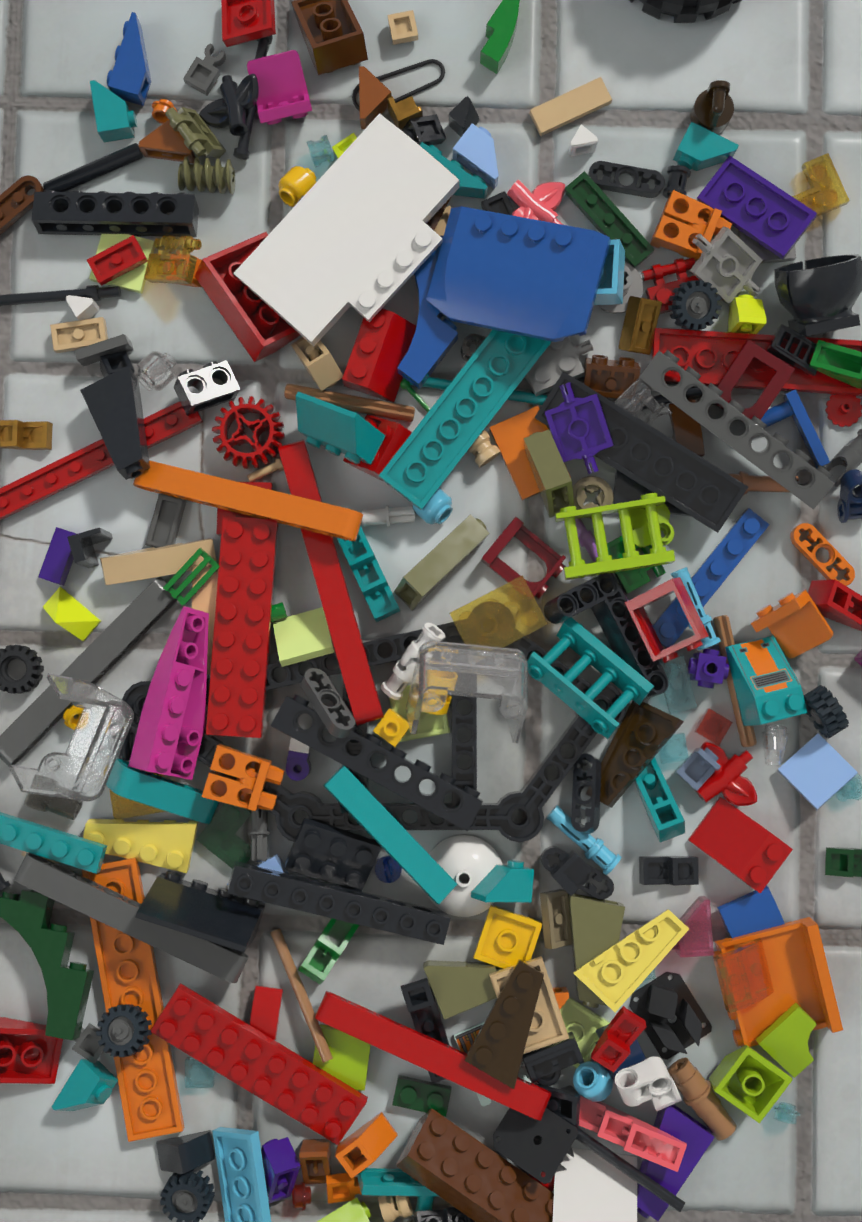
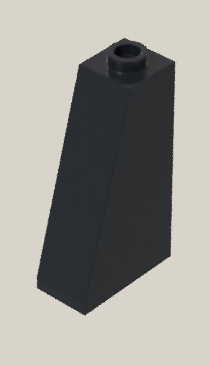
M127 366L80 390L115 467L125 480L137 478L150 468L139 381L131 368Z

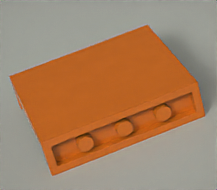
M807 917L746 935L715 941L717 951H713V956L717 968L721 967L723 977L719 978L723 993L728 994L730 1003L726 1004V1009L730 1020L735 1022L736 1029L732 1030L737 1047L759 1045L756 1038L795 1003L816 1022L817 1025L812 1031L828 1027L832 1033L843 1030L819 927L813 919Z

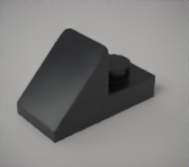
M535 1083V1085L552 1093L546 1107L571 1125H579L580 1095L573 1086L569 1085L557 1089Z

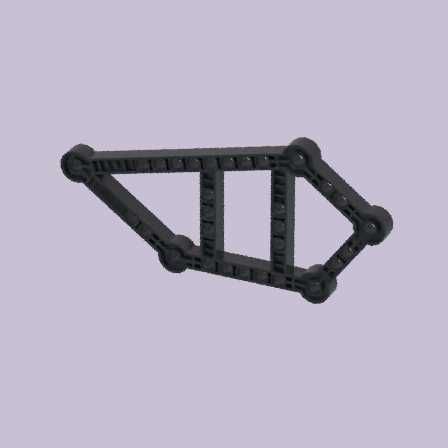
M493 601L484 602L475 607L468 616V619L437 625L444 632L446 641L443 645L435 646L432 650L433 653L451 648L452 671L458 676L452 693V778L456 780L454 785L462 789L467 785L476 791V646L488 651L500 649L523 667L527 663V655L530 651L538 652L541 658L548 653L515 628L514 616L509 608ZM493 619L497 622L498 630L496 633L489 634L484 630L483 623L485 620ZM423 629L364 642L363 645L369 666L372 667L400 660L406 651L404 647L405 640L409 637L418 638ZM383 643H389L393 647V653L388 658H382L378 654V648ZM336 652L306 660L311 662L314 668L324 671L328 677L342 674L340 666L332 671L326 666L327 658L331 655H336ZM557 659L551 664L552 667L560 668L563 675L569 670L567 666ZM305 661L284 666L287 678L281 683L274 679V671L282 667L280 662L268 664L266 691L301 683L304 676L300 673V665ZM580 676L572 682L583 693L593 685ZM210 678L206 682V705H208ZM343 680V701L349 707L350 701ZM141 681L133 684L122 698L121 711L123 716L135 728H138L143 702L146 699L151 681ZM608 684L593 702L598 699L603 700L606 705V712L621 696V693L615 687ZM465 699L471 703L472 709L469 714L460 715L457 712L456 705L460 700ZM625 708L614 718L618 723L621 722L625 714ZM575 712L576 717L522 790L507 793L500 798L498 803H482L469 830H499L504 837L515 842L529 841L537 836L544 822L542 807L593 740L597 732ZM355 722V726L360 728L363 736L366 737L369 733V722L357 725ZM461 727H468L472 732L471 739L467 742H460L456 737V733ZM204 729L197 759L211 767L217 745H227L213 735H206V730ZM350 740L347 743V751L351 755L360 754L362 750L361 743ZM565 743H570L574 747V753L569 758H563L560 753L561 746ZM462 754H467L472 759V764L467 769H461L456 764L457 758ZM549 765H555L558 769V775L553 780H548L544 776V770ZM346 767L359 781H365V787L369 791V778ZM221 773V774H223V775H225V776H229V777H232V778H235V779L237 778V777H234V776H230V775ZM266 781L264 791L277 795L274 809L269 811L276 816L277 828L282 836L294 842L301 826L294 817L297 810L306 811L310 820L342 830H365L359 823L355 824L349 820V812L340 814L338 803H323L319 797L309 792L301 791L293 794L282 785ZM452 792V803L445 804L448 807L457 806L460 801L459 795ZM381 803L405 830H464L445 819L441 823H433L429 818L431 812L415 803ZM408 809L414 810L418 815L416 822L411 824L406 823L402 817L403 812ZM517 809H522L526 812V819L522 823H515L511 819L512 813Z

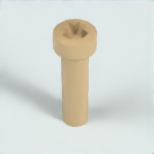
M279 457L275 459L274 463L248 474L249 481H256L277 470L283 471L281 458Z

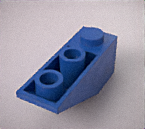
M132 12L129 21H126L124 24V37L121 46L118 45L116 48V62L113 70H110L108 73L107 86L111 92L124 101L144 106L151 85V76L142 27L136 13Z

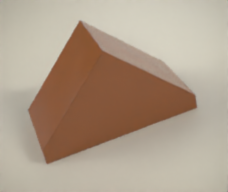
M359 66L361 129H366L379 113L382 114L388 108L387 98L392 96L391 91L364 66Z
M170 120L139 141L138 147L144 157L183 162L184 157L188 156L189 162L194 163L195 155L193 150H189L186 147L181 134L178 131H174L170 126Z
M303 1140L299 1152V1160L304 1184L326 1183V1175H332L330 1140Z

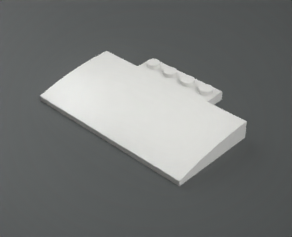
M379 113L234 272V275L314 347L351 306L370 322L440 246L443 239L426 223L460 187L459 179Z

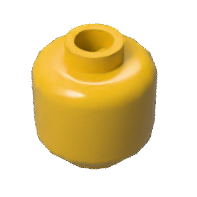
M292 167L278 183L280 198L287 205L294 207L299 199L316 183L314 172L309 168Z

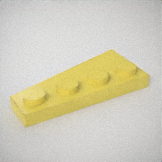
M89 819L85 824L83 838L107 845L105 854L126 859L136 858L138 862L187 873L190 868L198 821L189 820L188 823L176 822V820H164V822H149V820L124 822L123 819Z
M667 909L573 973L616 1013L685 935L689 928Z

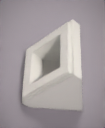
M582 124L571 141L568 152L569 156L595 152L598 139Z
M66 296V301L79 320L90 319L99 311V306L92 298Z

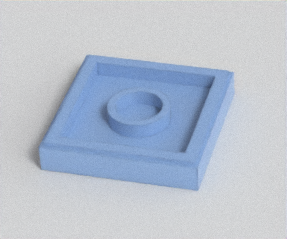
M816 734L778 768L779 773L816 810L822 807L858 774L819 734Z

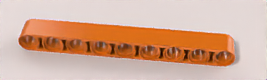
M150 460V468L145 470L141 476L135 478L133 483L134 486L147 491L260 519H274L280 524L349 541H356L363 518L362 513L348 508Z

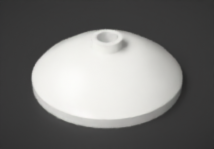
M455 835L439 842L431 850L429 855L457 883L456 887L440 904H436L430 898L440 910L457 917H470L486 911L490 905L495 903L471 898V891L496 865H503L498 853L488 842L472 835ZM463 873L469 875V880L466 883L459 881V876Z

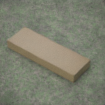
M599 77L530 109L529 114L540 136H543L611 104L612 98L602 78Z

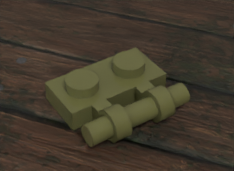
M172 107L166 111L165 115L170 120V126L174 131H178L181 134L186 147L189 150H193L198 157L204 155L206 157L221 158L226 152V149L196 110L181 107L177 112Z

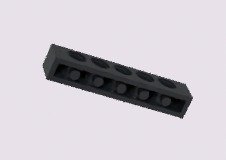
M47 190L45 192H34L31 220L38 234H129L134 236L197 237L199 208L195 194L187 193L162 194L153 192L151 194H141L134 192L109 193L106 191L86 193L81 191L56 192Z

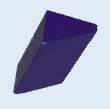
M56 527L41 567L39 578L62 586L65 585L74 560L67 537L77 533Z

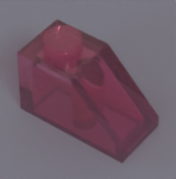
M699 896L679 919L689 928L672 948V950H676L680 957L714 956L710 899L706 896Z

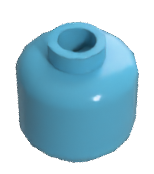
M438 488L422 510L413 505V509L426 523L430 525L442 524L452 513V499L443 490Z
M586 1061L576 1068L573 1075V1084L579 1095L592 1102H600L611 1094L613 1079L607 1068L595 1061Z

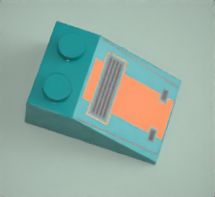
M774 636L725 647L744 726L762 725L808 713L802 687Z

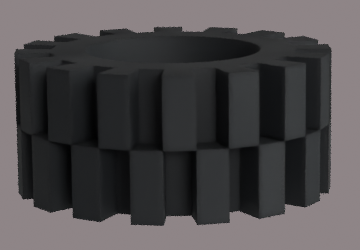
M21 645L5 646V649L1 648L0 690L11 694H21L31 691L32 687H37L39 684L37 681L39 679L42 680L43 677L40 674L41 670H44V666L40 665L42 659L37 657V652L31 650L30 647ZM14 659H20L26 665V673L19 680L12 679L7 672L9 663Z

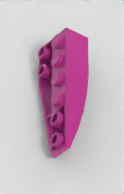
M183 606L151 680L128 767L189 780L193 779L205 728L209 613Z

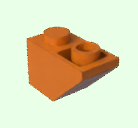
M380 1112L337 1145L335 1156L352 1179L375 1162L398 1134L384 1114Z

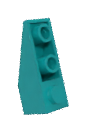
M421 142L420 146L459 179L460 187L453 195L480 199L486 198L488 186L480 176L476 174L470 175L459 162L453 159L450 161L442 156V152L433 145L427 146Z

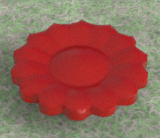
M831 395L830 400L826 402L827 408L825 412L828 414L827 418L832 420L833 425H839V427L852 426L862 416L861 400L856 398L855 395Z

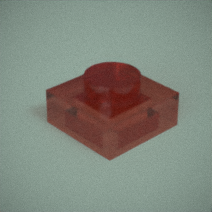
M707 708L694 732L719 746L733 722Z

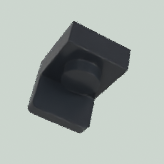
M437 114L410 118L402 129L418 145L421 142L427 146L442 144L446 139Z

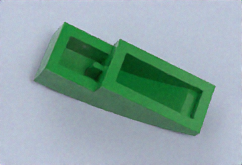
M502 0L486 24L485 37L489 40L481 50L480 64L498 74L513 43L520 0Z
M818 340L809 367L836 380L862 389V352Z
M331 918L298 968V971L321 985L359 925Z

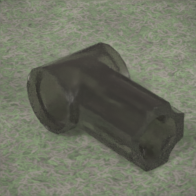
M33 778L24 805L38 811H50L75 820L83 805V797L59 789L56 784L50 781Z

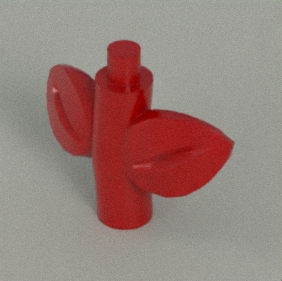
M704 742L700 748L703 750L706 748L710 749L719 758L716 762L721 768L718 771H714L705 783L695 791L698 796L707 803L722 792L725 799L733 805L748 806L757 802V793L753 784L748 778L740 776L748 769L746 764L753 759L752 755L745 750L741 755L734 754L728 760L725 751L719 746L710 742Z

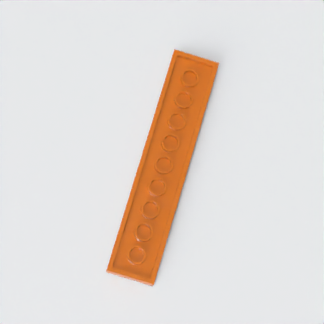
M136 858L102 863L101 870L97 874L82 869V875L87 879L141 904L145 899L139 863ZM90 917L106 1012H109V1008L116 1007L117 1005L132 1004L142 1008V1012H146L149 1015L146 1019L151 1020L152 1025L148 1026V1030H151L164 1009L153 946ZM153 1033L147 1036V1039L150 1041L147 1045H143L144 1049L141 1052H136L132 1056L114 1057L128 1142L183 1132L185 1128L170 1043Z

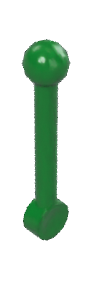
M403 379L400 383L401 388L407 390L428 413L431 408L410 386V382Z

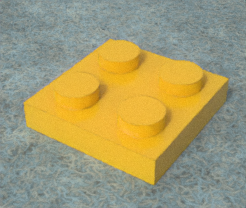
M490 905L473 958L503 969L516 965L519 959L524 962L529 961L532 958L543 923Z

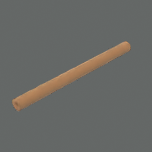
M279 928L270 932L319 1055L324 1063L333 1059L319 1022L314 1018L315 1012Z

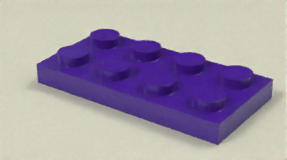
M730 155L697 197V201L713 209L721 210L720 217L730 221L732 226L781 259L787 256L817 216L815 211Z

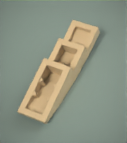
M208 538L185 544L177 543L158 548L151 547L100 558L105 585L176 574L199 548H202L217 562L213 539ZM200 556L192 566H198L204 558Z

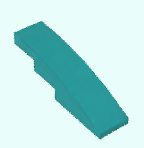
M361 525L356 541L337 538L376 623L400 612L401 610Z

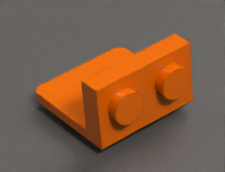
M806 590L796 595L793 592L778 600L780 604L774 607L767 605L756 612L758 617L751 623L756 633L768 627L785 655L791 659L833 637L832 629Z

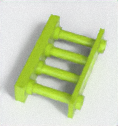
M657 493L641 495V500L580 510H576V506L561 508L560 513L555 514L556 522L565 521L571 562H568L569 567H564L565 580L675 562L674 550L666 551V547H663L656 506L665 503V496L657 497ZM646 509L652 549H649L650 554L639 555V551L635 549L629 510ZM618 512L625 553H623V558L612 560V555L608 553L602 515ZM592 517L598 557L595 558L596 562L585 564V560L581 558L575 519Z

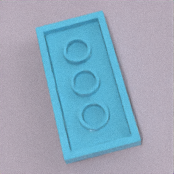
M226 1127L212 1130L225 1222H271L259 1132Z

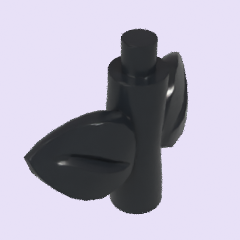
M249 74L238 85L233 81L232 76L225 75L222 77L223 83L220 86L223 98L205 106L200 111L199 116L211 127L219 129L229 125L232 135L241 136L248 131L246 109L252 108L258 100L259 86L255 74Z

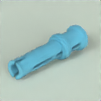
M685 567L671 573L673 578H681L709 635L701 640L703 645L697 649L702 650L721 642L720 637H716L711 625L712 617L706 614L688 568Z
M558 805L546 817L547 820L551 821L584 850L585 857L588 860L592 859L603 869L605 875L609 874L622 857L610 851L603 844L604 841L602 839H595L590 834H584L575 830L571 823V817Z

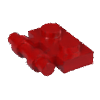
M683 258L675 259L674 263L663 266L656 264L651 266V269L641 272L644 282L653 279L655 286L647 288L645 292L647 299L662 302L660 314L672 311L668 310V305H672L669 297L675 295L672 291L675 288H679V284L699 280L696 276L688 277L686 270H690L695 264L694 258L686 260ZM676 273V281L664 282L663 276Z

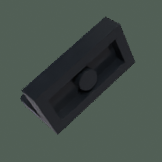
M95 528L67 537L74 562L87 568L99 565L93 545L113 539L112 534L102 528Z

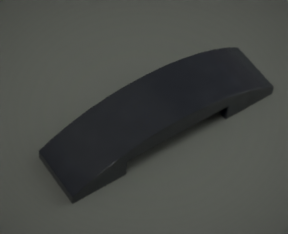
M424 978L402 985L401 991L408 1012L411 1014L415 1030L450 1046L428 979ZM428 1071L432 1083L445 1080V1078Z

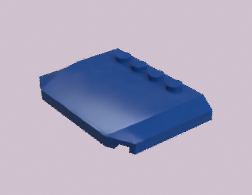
M463 206L454 207L450 210L426 300L453 322L551 342L563 341L567 337L578 334L579 336L586 335L611 240L610 237L595 230Z

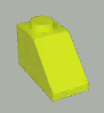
M739 295L735 297L729 305L727 332L758 334L766 325L767 319L762 299H754L752 295Z

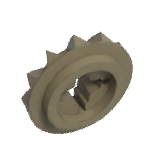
M587 476L577 481L573 486L576 510L598 507V505H611L613 503L612 489L600 477ZM600 490L596 497L597 504L590 502L585 506L583 505L587 498L586 492L592 494Z

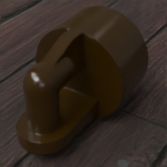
M723 80L711 82L708 89L697 97L690 113V121L716 134L722 133L728 126L734 113V103L728 94L730 83Z

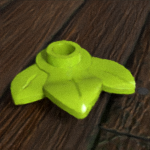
M663 504L656 506L660 530L664 533L662 544L666 546L674 538V529L669 523L670 511ZM646 509L629 510L632 528L634 529L632 531L635 545L639 547L651 545Z

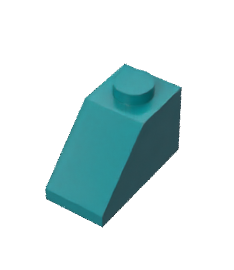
M96 80L90 81L97 132L103 142L135 138L133 128L137 127V120L134 110L130 111L123 99Z
M691 122L673 160L678 165L689 168V170L699 171L724 163L729 155L731 157L734 156L739 145Z
M508 860L507 865H496L471 891V898L483 902H532L534 869L525 867L524 862Z
M81 1059L53 1103L52 1109L55 1111H76L102 1105L112 1094L118 1079L100 1061L97 1060L93 1064L89 1060Z

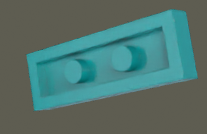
M365 1168L358 1174L362 1195L418 1196L415 1212L432 1211L434 1196H438L401 1169Z

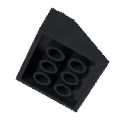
M167 871L166 874L162 873L156 878L139 907L135 918L245 952L256 937L265 906L259 904L260 901L245 897L242 899L228 894L225 888H218L217 891L208 888V883L196 879L189 882L182 880L181 874Z

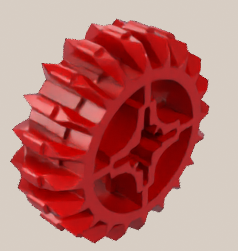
M253 396L249 397L248 404H245L243 397L238 398L239 405L237 406L233 401H229L228 404L231 409L227 411L222 407L220 411L224 417H215V421L220 426L212 427L214 433L220 434L213 438L214 443L220 444L216 450L219 453L225 452L223 456L225 461L233 458L232 464L235 467L240 464L241 460L244 469H248L250 461H252L254 468H259L258 460L260 459L267 465L269 461L266 456L270 454L273 458H276L277 454L272 449L274 447L278 449V447L282 446L276 439L285 438V434L278 431L285 427L283 422H276L281 417L279 412L271 414L274 410L272 404L264 408V399H260L255 405ZM255 413L263 416L264 419L261 421L259 419L248 421L244 418L243 414ZM236 419L238 429L232 434V438L228 440L229 427ZM243 423H245L247 428H249L254 434L252 437L255 440V443H253V441L250 438H248L247 435H243L246 434L244 432L245 428L243 426ZM269 426V437L262 447L259 437L266 431L265 428ZM249 444L255 452L242 453L232 447Z

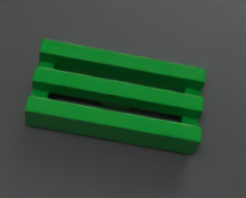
M199 548L163 589L172 594L171 596L177 599L182 606H185L220 566L208 553ZM202 556L204 560L177 589H174L175 583ZM208 563L211 564L210 570L183 597L181 592Z

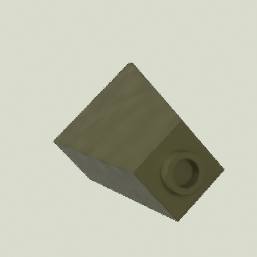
M470 514L402 578L394 593L413 611L486 539L490 533L487 531L485 524Z
M576 893L572 896L568 894L574 971L619 942L625 906L622 903ZM575 975L576 994L578 999L583 1001V1005L592 1008H598L599 1004L607 1006Z

